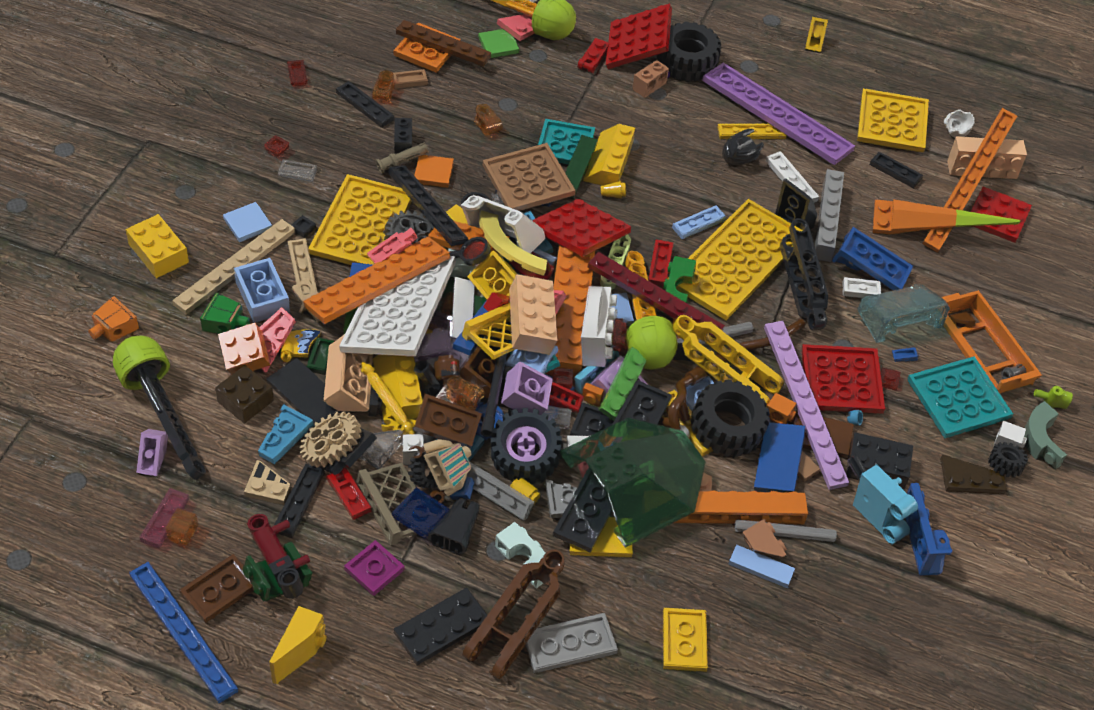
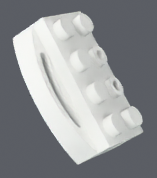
M588 287L581 334L583 366L606 367V360L612 359L613 349L608 346H612L614 321H617V309L612 307L617 306V295H612L611 287Z

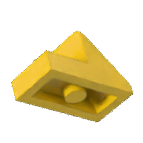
M812 17L805 49L821 52L828 20Z

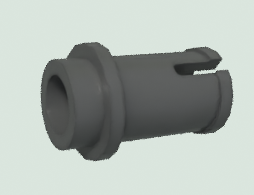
M1022 364L1012 368L1006 367L1001 373L1002 379L1026 373V368Z

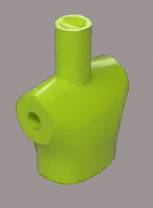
M1054 386L1049 392L1038 389L1034 391L1035 397L1044 399L1043 402L1045 401L1052 408L1067 409L1073 398L1071 392L1065 391L1059 386Z

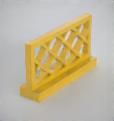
M510 303L468 320L464 325L462 337L466 341L472 339L493 360L516 350L512 349V344L504 343V339L512 340V335L505 333V330L511 331V325L506 324L511 322ZM494 328L502 329V333L491 330ZM478 335H487L488 338H480ZM490 336L501 338V342L490 340ZM489 345L500 347V350L494 352Z

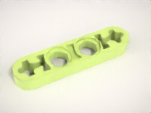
M625 235L615 240L608 255L610 259L622 266L630 248V236ZM621 253L623 256L616 257L613 254ZM601 276V287H611V290L616 287L615 283L607 282L608 279Z

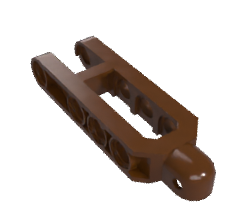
M556 549L549 550L538 563H528L521 567L465 646L462 656L471 662L475 661L493 635L505 641L506 645L500 652V657L493 666L492 671L490 670L489 673L498 679L505 675L561 594L557 577L565 566L563 553ZM531 581H541L548 586V589L542 597L537 599V604L532 612L525 616V622L518 632L510 635L499 628Z

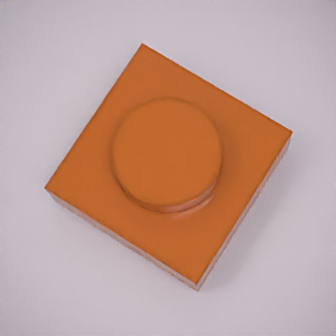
M586 383L583 388V400L600 407L603 401L604 389Z

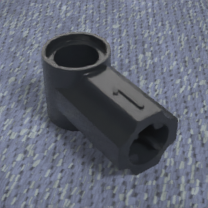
M427 360L420 361L415 365L414 372L425 386L424 393L437 397L444 387L443 381L436 380L435 370Z

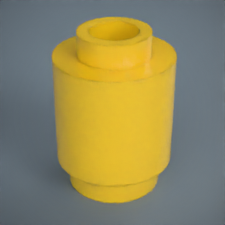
M523 478L515 479L510 487L535 503L540 498L541 494L538 492V489Z

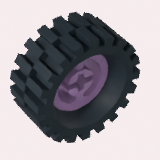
M522 408L521 413L514 409L512 410V416H509L508 413L504 414L503 422L498 419L491 437V458L494 461L496 470L500 468V474L503 477L508 474L509 481L513 482L515 478H523L529 480L530 484L535 483V478H539L540 482L545 480L546 473L549 476L552 475L554 467L557 468L559 465L562 447L561 431L559 426L556 427V421L553 418L548 421L547 413L543 412L542 415H539V410L534 408L533 413L528 412V408ZM516 442L518 455L515 454L512 450V447ZM535 442H536V443L539 445V447H540V451H539L536 455H535Z

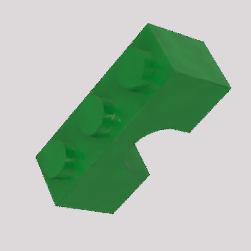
M674 256L673 262H669L668 266L669 279H665L664 290L688 303V294L679 292L676 287L681 283H693L696 260Z

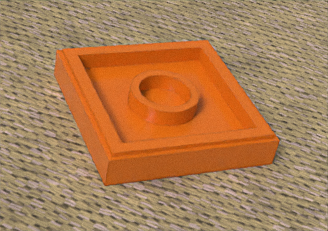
M421 155L418 158L414 176L423 185L448 188L454 159Z

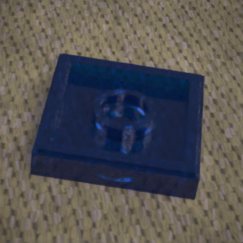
M416 487L392 512V516L406 527L426 538L450 509Z

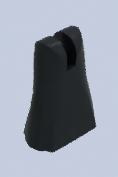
M460 497L428 534V539L432 545L441 549H446L448 545V551L459 556L464 554L469 545L480 504L472 501L468 508L465 509L467 499Z

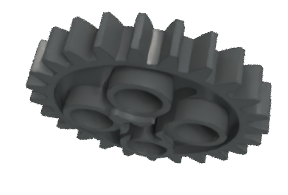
M407 210L404 214L403 211H400L399 215L394 213L393 217H390L383 232L385 234L384 240L396 232L399 234L401 232L404 233L410 228L414 229L413 225H415L414 232L418 238L413 242L414 244L428 237L435 227L427 218H423V213L417 215V212L414 211L411 214Z

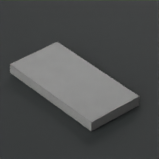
M605 613L537 628L525 645L534 673L614 655L618 652Z

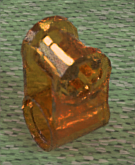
M384 70L379 73L373 88L372 99L376 100L378 98L387 102L391 101L394 90L393 72Z
M487 104L476 106L475 111L477 115L474 118V122L485 136L503 129L500 118L496 116L490 106Z
M450 377L446 388L447 399L465 408L476 410L478 401L485 396L484 389L461 377Z

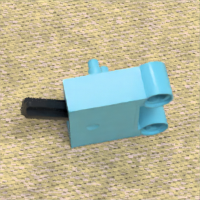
M858 455L850 457L848 463L859 481L853 506L883 535L888 543L894 544L910 533V528L903 519L917 511L918 504L916 500L899 486L902 483L901 478L898 477L892 480L878 465L866 470Z

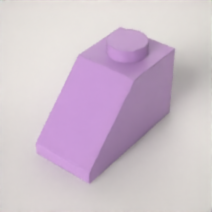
M148 429L141 433L136 473L158 475L167 448L168 435L165 431Z

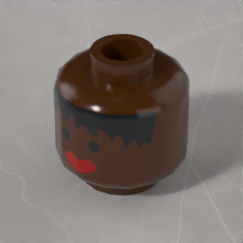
M454 355L439 356L438 360L434 362L435 378L438 381H443V385L454 384L455 380L460 378L459 360L454 358Z

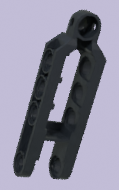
M797 218L789 226L790 234L783 237L780 242V249L798 315L807 319L810 330H822L827 325L825 311L828 306V292L809 225L805 220ZM794 226H800L803 231L796 230ZM786 241L792 242L793 247H789ZM794 271L800 272L802 277H797ZM808 271L814 272L816 277L809 276ZM813 286L817 287L820 290V292H814ZM798 287H804L806 292H801ZM802 302H808L807 306L809 308H806Z

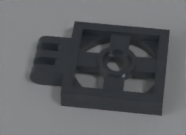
M360 428L362 430L359 433L361 438L356 440L357 445H352L353 451H347V456H341L339 462L334 460L333 465L327 463L324 467L325 471L337 475L345 466L350 468L374 443L377 437L372 432Z

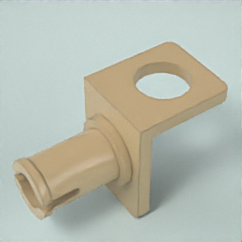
M307 278L292 287L294 293L302 301L299 311L302 314L308 310L305 308L303 301L318 294V291ZM307 286L310 289V293L303 295L300 293L299 288ZM310 312V314L313 316L316 322H320V320Z

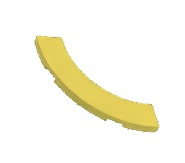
M480 211V228L484 231L486 240L498 253L511 262L514 260L522 264V268L540 275L545 274L546 259L532 255L515 245L502 231L497 214Z

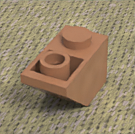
M764 519L741 534L751 551L779 559L787 555L784 543L776 539L773 526L770 522L766 523Z

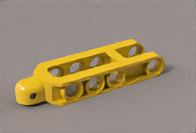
M680 315L675 320L673 331L684 340L682 345L685 355L716 380L722 382L731 380L726 376L727 374L733 378L732 382L739 381L742 382V385L751 386L754 392L757 391L761 395V399L764 398L767 405L770 402L769 397L757 385L751 382L749 377L773 394L778 393L783 387L784 381L780 375L712 322L697 323L686 315ZM709 333H712L716 339L711 337ZM698 341H704L742 371L741 375L729 366L730 364L723 362L714 355L712 350L709 351ZM724 345L729 346L731 350H728ZM696 351H699L703 356L697 354ZM739 357H743L746 362L742 361ZM770 380L775 382L777 386L773 385Z

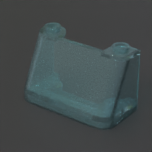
M916 284L912 287L865 296L862 298L857 310L874 340L878 343L885 341L884 336L887 333L891 332L894 334L897 327L926 321L934 329L942 328L950 307L943 298L929 288Z

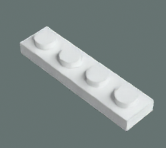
M781 151L766 156V163L782 182L785 178L810 196L813 202L818 201V194Z

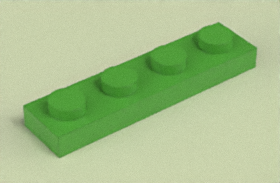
M634 347L628 350L599 408L600 412L613 421L646 363L645 358Z

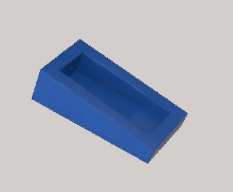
M915 347L892 350L894 362L918 361Z

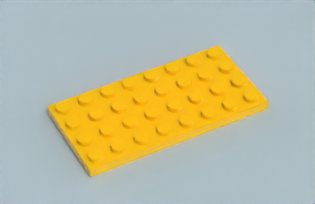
M747 199L688 258L696 260L693 283H681L676 289L681 293L688 294L690 299L727 321L784 261L780 242L783 237L790 234L789 226L791 223L752 200ZM794 226L796 230L803 231L800 228ZM786 241L789 247H793L792 242Z

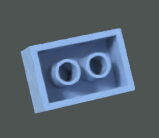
M271 258L234 268L236 284L254 323L269 319L281 307L288 313L290 312L289 297Z

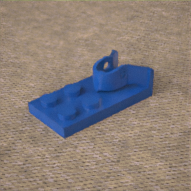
M852 227L844 237V242L839 252L832 260L834 263L845 264L851 269L865 271L897 293L902 290L913 268L911 264L855 227Z
M911 483L907 494L914 497L918 504V509L907 516L905 521L910 528L909 537L919 575H939L943 572L945 555L952 553L950 540L945 531L931 530L929 510L925 508L924 492L921 491L919 483Z

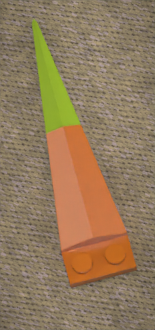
M895 199L893 201L875 200L872 233L891 235L949 227L1016 225L1020 223V220Z

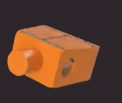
M113 296L93 313L94 327L89 329L88 332L94 340L104 335L109 341H115L139 329L137 316Z

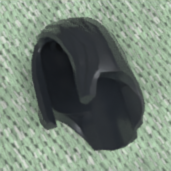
M754 129L742 130L726 141L722 150V156L727 163L739 166L755 161L759 157L760 151L764 147L763 142L756 145L750 137H747V135L754 132Z

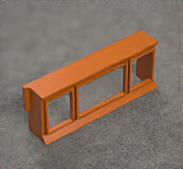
M979 290L963 295L955 293L939 299L941 303L936 312V317L966 358L975 356L1000 394L1026 385H1033L1035 380L1042 376ZM970 308L980 323H976L972 327L957 328L948 314ZM985 328L1008 361L985 367L962 334ZM1018 364H1022L1026 368V373L1000 380L999 384L990 374L991 372L1002 370L1006 367H1014Z

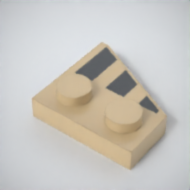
M257 460L244 490L245 497L284 505L291 487L290 483L264 463Z

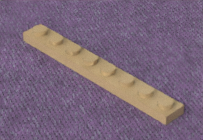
M281 219L173 299V306L187 315L235 279L234 268L259 261L295 233V228Z

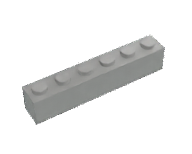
M829 169L826 171L815 241L818 260L831 262L834 254L844 172Z

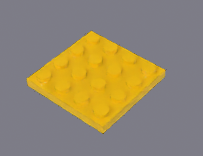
M863 88L857 141L924 153L929 99Z

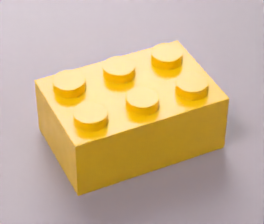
M159 214L125 229L128 244L155 278L161 277L189 263L187 248Z

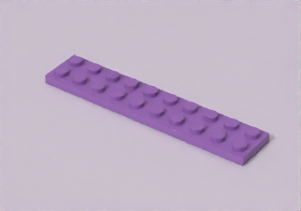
M722 63L703 75L702 81L833 165L854 151L855 145L727 64Z

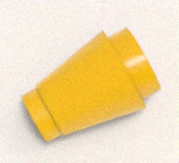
M619 181L602 185L601 196L621 199L626 197V183Z

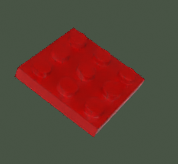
M983 186L971 212L1020 220V223L1016 225H980L972 227L1016 243L1032 205Z

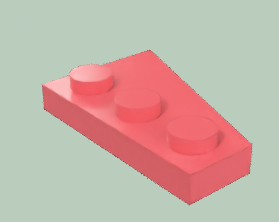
M526 14L497 20V25L518 41L535 34L532 29V17Z
M282 307L259 327L263 333L270 366L296 323L295 319ZM270 366L263 367L261 369L265 373H267Z

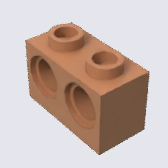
M658 60L654 61L634 75L632 90L644 98L667 83L669 68Z

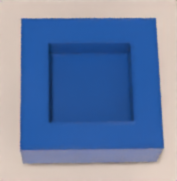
M466 477L464 486L449 497L452 500H458L460 497L470 499L475 481L471 477Z

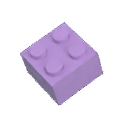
M519 362L507 372L501 403L513 410L517 409L519 413L522 412V408H528V412L533 413V408L538 409L539 415H542L543 412L548 410L553 379Z

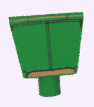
M215 293L200 318L202 331L218 334L236 329L238 326L243 327L250 324V318L243 316L242 305L219 293Z

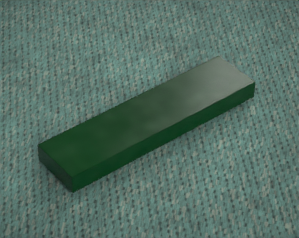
M581 135L565 172L575 189V195L598 144L597 139Z

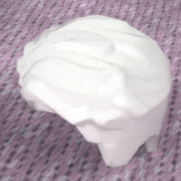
M956 110L949 113L943 122L951 136L954 138L965 137L974 125V117L970 112Z

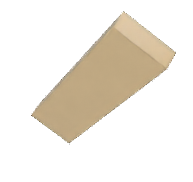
M306 238L288 241L296 284L307 278L317 290ZM307 286L299 288L300 293L303 295L310 293V289Z

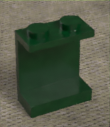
M292 542L284 544L283 548L292 561L302 557ZM251 555L247 556L243 566V574L250 580L254 592L260 596L263 602L282 596V590L275 581L267 562L264 560L255 563ZM305 564L296 569L304 588L308 587L312 576V571Z

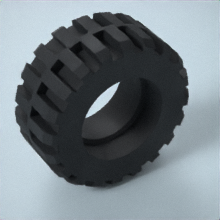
M679 22L674 26L671 25L668 51L657 54V59L669 68L670 77H676L677 80L681 81L682 79L686 82H690V80H694V82L703 79V75L718 66L721 41L712 29H708L703 24L698 25L696 22H684L681 24Z
M725 380L724 382L717 381L714 384H709L699 394L692 411L691 424L693 433H697L696 438L698 441H702L704 443L703 446L707 449L711 447L713 453H722L723 456L730 457V455L738 457L742 453L746 455L758 447L770 422V412L768 407H766L767 404L764 398L761 399V395L757 391L754 392L751 386L742 385V382ZM716 411L732 412L739 416L745 425H729L717 416Z

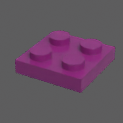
M375 540L345 564L344 570L371 595L375 596L405 570V566Z

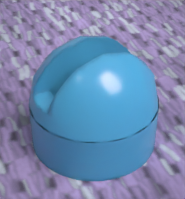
M850 411L847 417L848 423L860 426L863 422L862 411Z

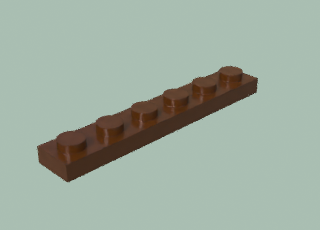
M403 20L396 28L397 35L483 67L491 58L490 51Z

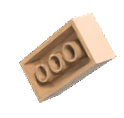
M955 138L947 160L950 175H963L984 138ZM1004 139L982 177L1017 179L1027 156L1024 140Z
M516 274L509 289L512 349L550 355L557 342L553 281Z

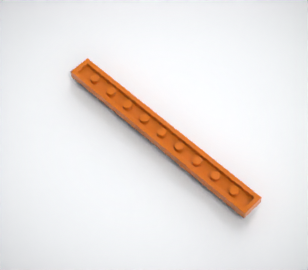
M1004 108L1000 110L944 208L963 211L1016 120L1017 115ZM953 227L930 229L922 244L938 253Z

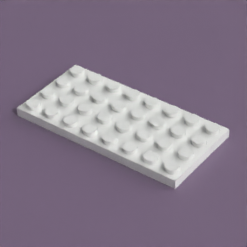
M450 256L448 260L360 305L340 343V352L416 356L456 264L455 256Z

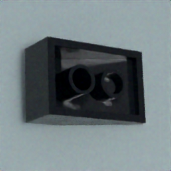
M785 178L782 183L775 214L789 223H792L797 218L803 219L808 223L811 230L815 226L817 219L813 199Z

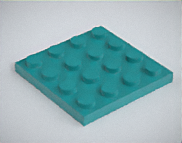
M975 356L910 374L907 378L944 439L1005 421L1013 416L1012 411Z

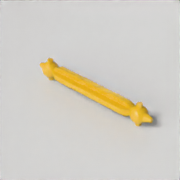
M362 362L361 372L368 377L369 383L396 422L402 426L401 430L405 434H414L413 424L408 422L406 414L378 374L374 372L375 369L372 365Z

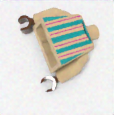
M441 439L425 443L422 447L411 446L409 450L414 448L418 450V454L412 456V458H419L422 453L426 452L424 458L439 490H442L441 492L433 490L429 496L431 498L439 494L438 499L434 501L435 504H441L444 496H450L464 486L467 473L471 470V465L468 461V458L471 456V450L468 447H462L459 443L452 444L451 441Z

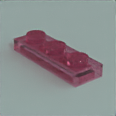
M170 488L140 535V542L160 549L189 501V494Z

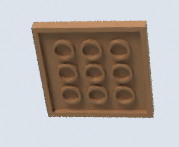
M547 143L483 160L482 165L504 205L512 209L521 211L575 195L573 185Z

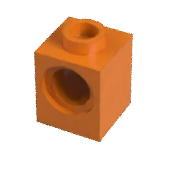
M778 393L774 394L767 405L770 412L769 418L775 423L787 424L789 421L792 422L797 414L794 411L796 402Z

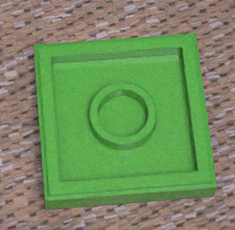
M504 29L478 34L483 49L491 52V58L519 53V47L514 37Z

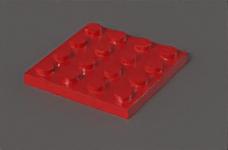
M670 3L611 22L608 40L610 44L607 48L605 64L608 69L668 51L672 17Z
M576 199L532 220L543 229L545 237L582 257L631 233L632 227L624 223V221L618 220L610 214L597 209V207L585 203L581 199Z
M802 344L803 371L819 410L843 412L861 410L862 413L884 414L885 403L877 348Z

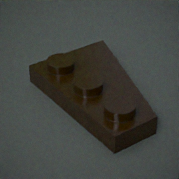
M942 454L940 460L946 492L1006 493L1007 488L1004 474L1002 476L998 471L995 472L994 470Z

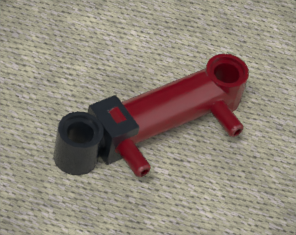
M253 515L247 522L253 540L261 551L283 595L289 599L297 598L302 594L304 587L296 569L309 563V556L306 554L292 561L285 552L276 534L290 528L288 520L271 527L266 515Z

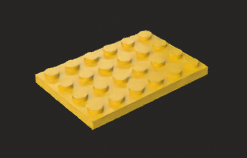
M347 174L308 248L309 254L352 265V263L374 265L367 253L385 241V234L383 232L390 217H393L394 213L399 215L400 211H403L405 214L412 200L402 188Z

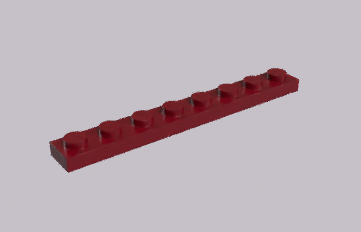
M600 252L588 263L589 269L674 319H677L680 315H686L697 323L712 322L719 329L724 330L725 325ZM709 333L711 337L716 339L712 333Z

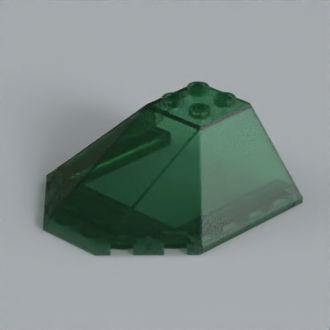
M626 418L560 450V454L570 468L585 461L606 490L618 525L614 529V533L625 548L695 512L706 461L684 431Z

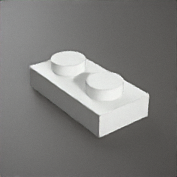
M844 277L843 296L879 300L881 296L880 281Z

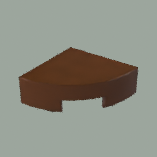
M967 312L950 315L951 320L956 325L958 322L966 324V327L975 326L976 320Z

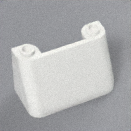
M475 195L470 196L461 204L468 224L480 228L479 215L481 210L497 214L499 225L504 234L517 238L518 247L530 254L545 239L543 229L518 210Z

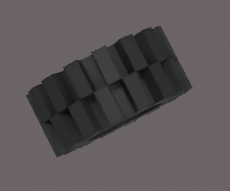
M999 442L994 445L988 458V463H990L989 466L991 468H994L995 472L999 471L1000 475L1006 474V477L1011 475L1014 478L1016 475L1020 476L1028 461L1027 454H1024L1025 451L1023 449L1019 450V446L1014 447L1013 443L1007 445V442H1003V444Z
M426 452L422 453L419 458H411L410 462H412V465H408L411 471L408 472V475H412L410 480L414 482L413 484L422 488L438 487L431 471L427 477L425 475L427 462L424 455Z

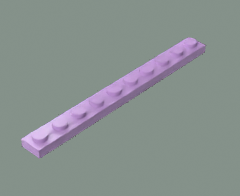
M778 321L765 324V332L791 397L796 402L797 412L803 426L806 428L805 432L828 490L848 486V478L784 322Z

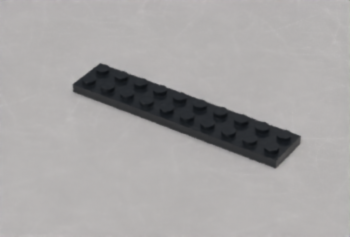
M636 380L554 529V537L591 553L670 404L672 394Z

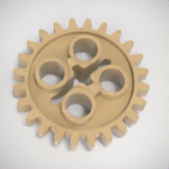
M344 411L340 415L336 412L333 417L329 414L327 419L322 417L320 423L315 422V427L309 428L310 433L304 434L306 439L301 440L303 445L299 447L301 450L300 454L310 466L315 465L318 468L320 465L325 467L327 463L333 465L334 460L339 462L341 456H347V451H353L352 445L358 444L356 440L361 438L359 435L362 432L360 429L361 425L354 415L346 414Z

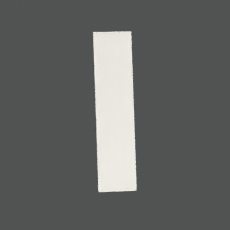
M455 277L451 335L454 338H458L461 334L465 322L473 318L474 284L470 280Z

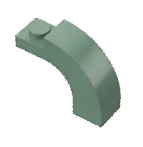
M1044 401L1032 411L1025 425L1024 437L1027 438L1025 445L1035 459L1042 456L1048 464L1057 469L1062 465L1067 454L1047 435L1046 430L1054 424L1059 413Z

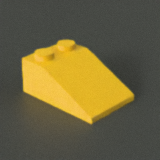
M298 606L269 661L272 683L278 684L316 655L319 647L322 648L324 646L327 635H325L326 625L324 624L322 614Z

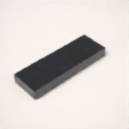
M878 152L869 164L913 189L923 178L922 174L881 152Z

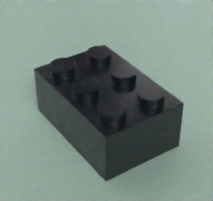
M854 432L848 459L858 455L866 470L878 465L892 480L898 477L901 478L902 483L899 486L904 490L910 478L913 445ZM847 459L845 472L847 478L858 480Z

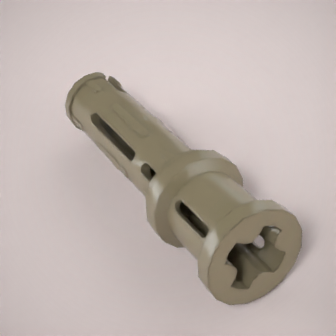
M424 142L403 152L391 153L388 157L381 160L376 159V166L379 172L384 174V171L389 170L390 167L399 166V164L429 153V150Z

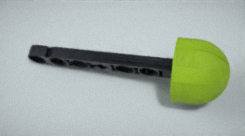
M133 336L125 339L118 345L113 355V366L121 385L129 390L144 389L177 455L182 460L186 472L191 478L198 480L206 473L205 467L201 459L198 458V454L159 381L167 374L170 368L167 356L160 345L152 338Z

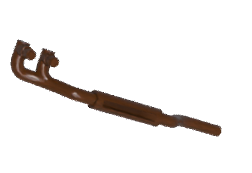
M799 319L786 327L789 336L805 327L806 323L803 319ZM768 337L739 343L748 351L771 346ZM719 353L716 354V356L720 358L723 362L729 363V361L722 355H720ZM698 365L687 372L685 377L676 383L677 396L669 406L668 417H662L659 422L660 425L671 428V431H678L681 429L679 418L682 422L690 420L686 403V387L689 385L694 386L710 375Z

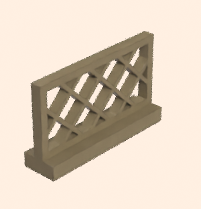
M402 463L368 472L367 469L358 471L356 484L371 506V512L390 546L398 544L400 539L431 530L437 525ZM399 470L402 475L401 479L391 476V472ZM380 477L385 480L383 484L374 482L372 478ZM387 481H391L398 484L396 489L390 488L385 485ZM401 485L411 490L410 495L399 491ZM382 491L393 494L392 499L389 500L382 497ZM399 496L407 499L405 505L395 502V497ZM409 501L418 503L420 506L419 510L408 507ZM391 506L402 510L400 516L391 513ZM405 511L416 515L414 521L403 517ZM418 517L427 519L429 523L423 525L416 521ZM402 522L410 525L411 528L401 531L399 524Z

